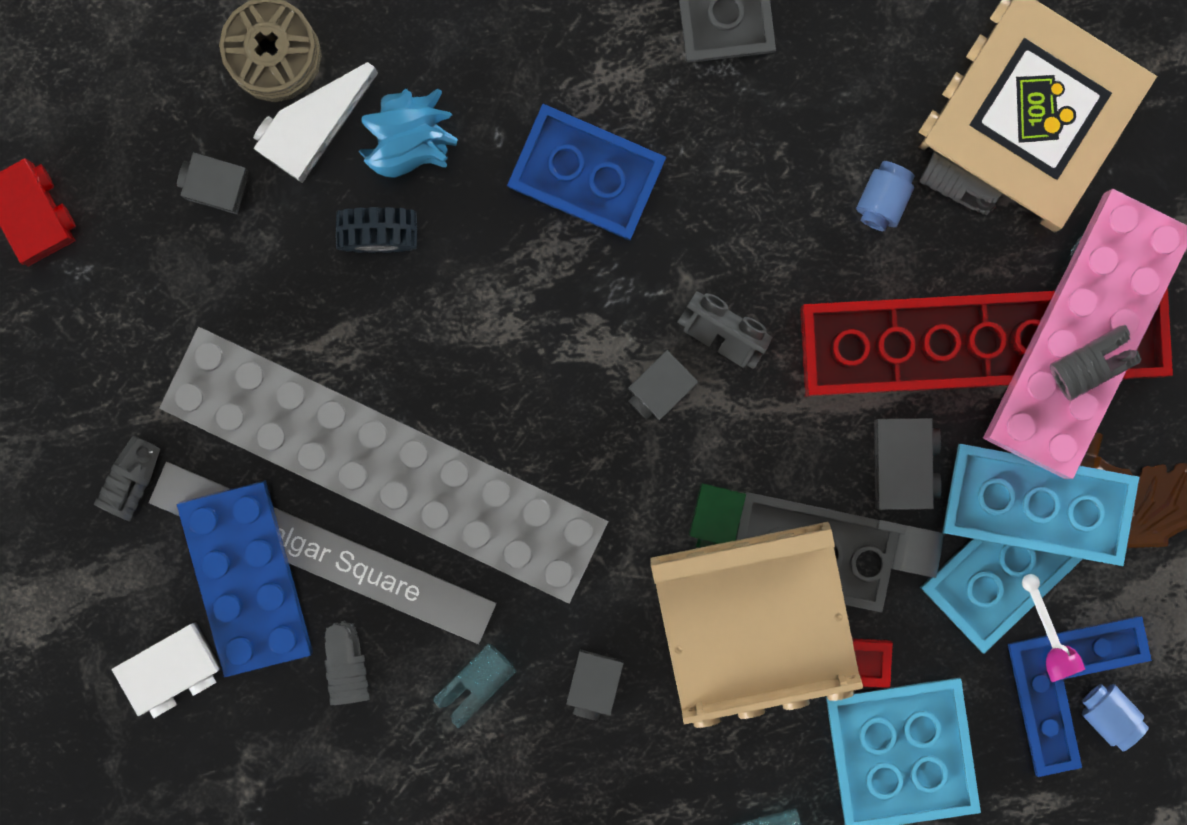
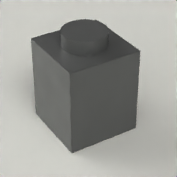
M193 152L191 161H184L182 163L177 179V187L182 188L180 196L186 200L238 215L250 171L245 167Z
M666 350L628 387V390L633 394L628 402L646 420L652 415L660 420L698 381Z
M580 649L566 705L575 707L574 715L599 721L601 714L611 715L624 663L623 660Z

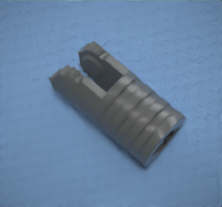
M936 151L933 152L918 181L923 185L929 186L934 191L950 197L953 201L976 210L982 215H988V213L994 211L996 208L995 203L1005 195Z
M1126 325L1111 330L1050 364L1051 373L1058 387L1069 401L1076 399L1140 363L1141 358L1138 351L1130 349L1108 360L1104 358L1106 354L1130 340V333Z
M345 620L341 621L340 624L337 622L333 623L324 632L327 660H324L327 671L326 678L328 680V692L330 693V705L370 700L368 680H366L367 672L364 665L365 657L361 655L359 637H357L358 632L356 631L357 627H354V623L351 624Z

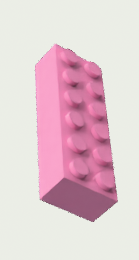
M1111 189L1103 194L983 439L1064 479L1074 478L1126 371L1069 401L1058 387L1051 373L1050 364L1123 325H1126L1128 328L1130 340L1104 356L1105 360L1129 349L1137 350L1187 249V225L1115 189Z

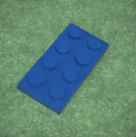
M266 480L176 504L224 677L311 656L313 653Z

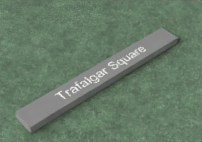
M166 462L149 503L179 516L176 505L179 502L231 488ZM273 507L290 564L478 645L480 644L497 602Z

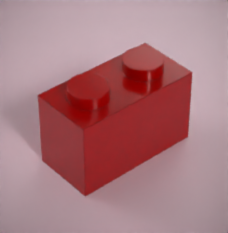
M24 158L0 171V227L19 262L29 267L73 243L75 239L70 230L75 228L76 225L65 205L62 203L56 206L49 190L54 188V184L43 165L40 164L35 167L33 162Z

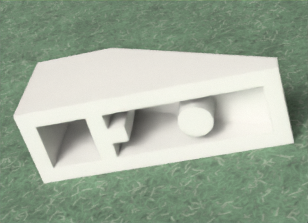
M367 62L280 110L274 119L269 116L266 117L254 134L253 138L258 141L254 149L270 162L303 183L377 76L376 68Z

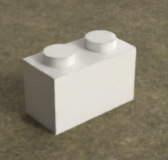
M195 622L111 670L137 716L150 711L152 717L155 718L175 707L177 703L173 697L189 688L194 696L217 683L213 674L222 670V667L198 624Z

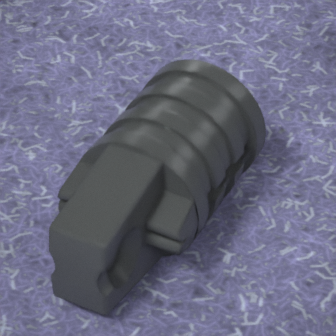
M132 436L113 463L111 472L107 476L106 482L101 488L94 505L130 522L134 510L139 505L140 498L144 495L145 488L149 485L160 448L142 438Z

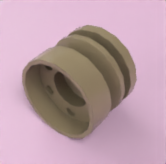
M250 0L234 10L222 28L219 47L223 65L236 83L257 99L271 102L293 99L309 88L319 72L322 57L319 39L303 13L287 1ZM266 38L269 42L276 40L275 46L278 51L275 55L271 56L267 52L262 54L263 49L259 44L263 39Z

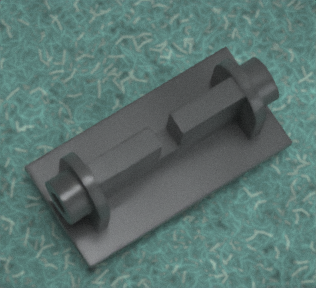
M696 291L677 322L685 327L683 332L708 347L711 346L717 334L724 337L725 340L717 352L742 368L747 365L754 369L773 338L766 333V328L755 319L750 317L741 318L729 311L728 305L719 297L709 293L703 295Z

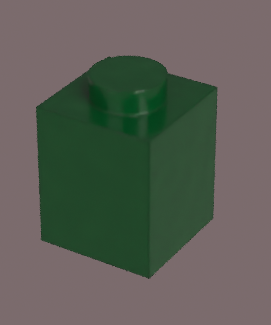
M701 483L688 534L690 537L698 538L696 547L701 548L736 540L746 494Z

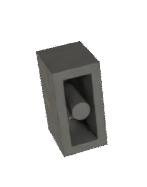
M932 418L874 420L875 509H934L933 500L941 499L940 473H933V455H940L941 435L940 428H933Z

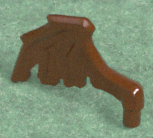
M1096 432L1080 466L1133 476L1130 469L1115 467L1098 456L1103 434ZM1177 463L1168 473L1166 472L1167 467L1165 464L1141 468L1127 548L1167 547L1169 538L1187 529V463Z

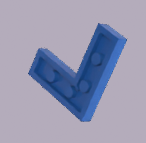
M1142 616L1056 633L1060 644L1075 649L1081 656L1085 666V670L1063 679L1152 661ZM1048 636L1007 643L1035 775L1042 777L1082 768L1064 680L1051 682L1046 669L1047 654L1052 649Z

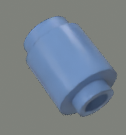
M882 161L880 168L873 170L856 207V210L862 214L861 222L879 231H885L887 226L897 227L913 193L914 186L912 182L915 175L900 165Z
M1099 684L1082 700L1086 707L1081 715L1111 746L1117 745L1121 751H1126L1135 745L1149 729L1143 721L1144 715L1115 684L1106 688Z

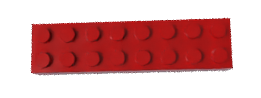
M1168 287L1137 348L1141 361L1139 364L1126 370L1122 380L1173 376ZM1055 291L804 304L800 307L805 397L1009 386Z

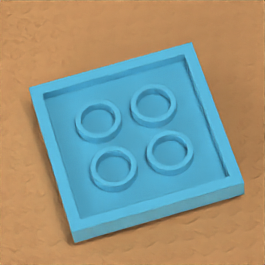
M961 678L857 692L850 698L830 701L826 697L845 825H903L981 813Z

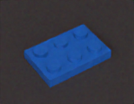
M542 104L507 187L631 241L666 160V156Z

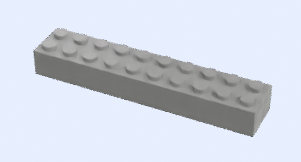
M201 327L197 328L159 409L569 604L608 524L607 520Z

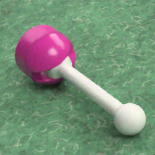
M1027 574L1022 579V586L1026 591L1030 592L1052 646L1046 659V669L1051 682L1085 670L1081 656L1070 646L1060 644L1038 589L1040 586L1039 578L1034 574Z

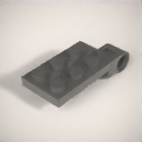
M745 492L746 498L736 540L829 522L837 550L836 561L845 605L882 613L891 569L933 578L937 577L945 538L944 533ZM865 551H874L881 559L879 572L871 577L861 575L856 567L858 556Z

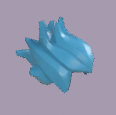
M408 89L403 90L402 93L385 95L381 99L380 113L364 115L362 117L363 125L378 140V145L375 149L359 150V153L365 158L364 162L377 174L393 178L406 174L422 164L431 163L446 168L447 163L445 161L448 159L444 155L448 150L446 145L456 146L458 139L436 124L452 116L450 112L434 109L442 91L436 89L424 97H412V93Z

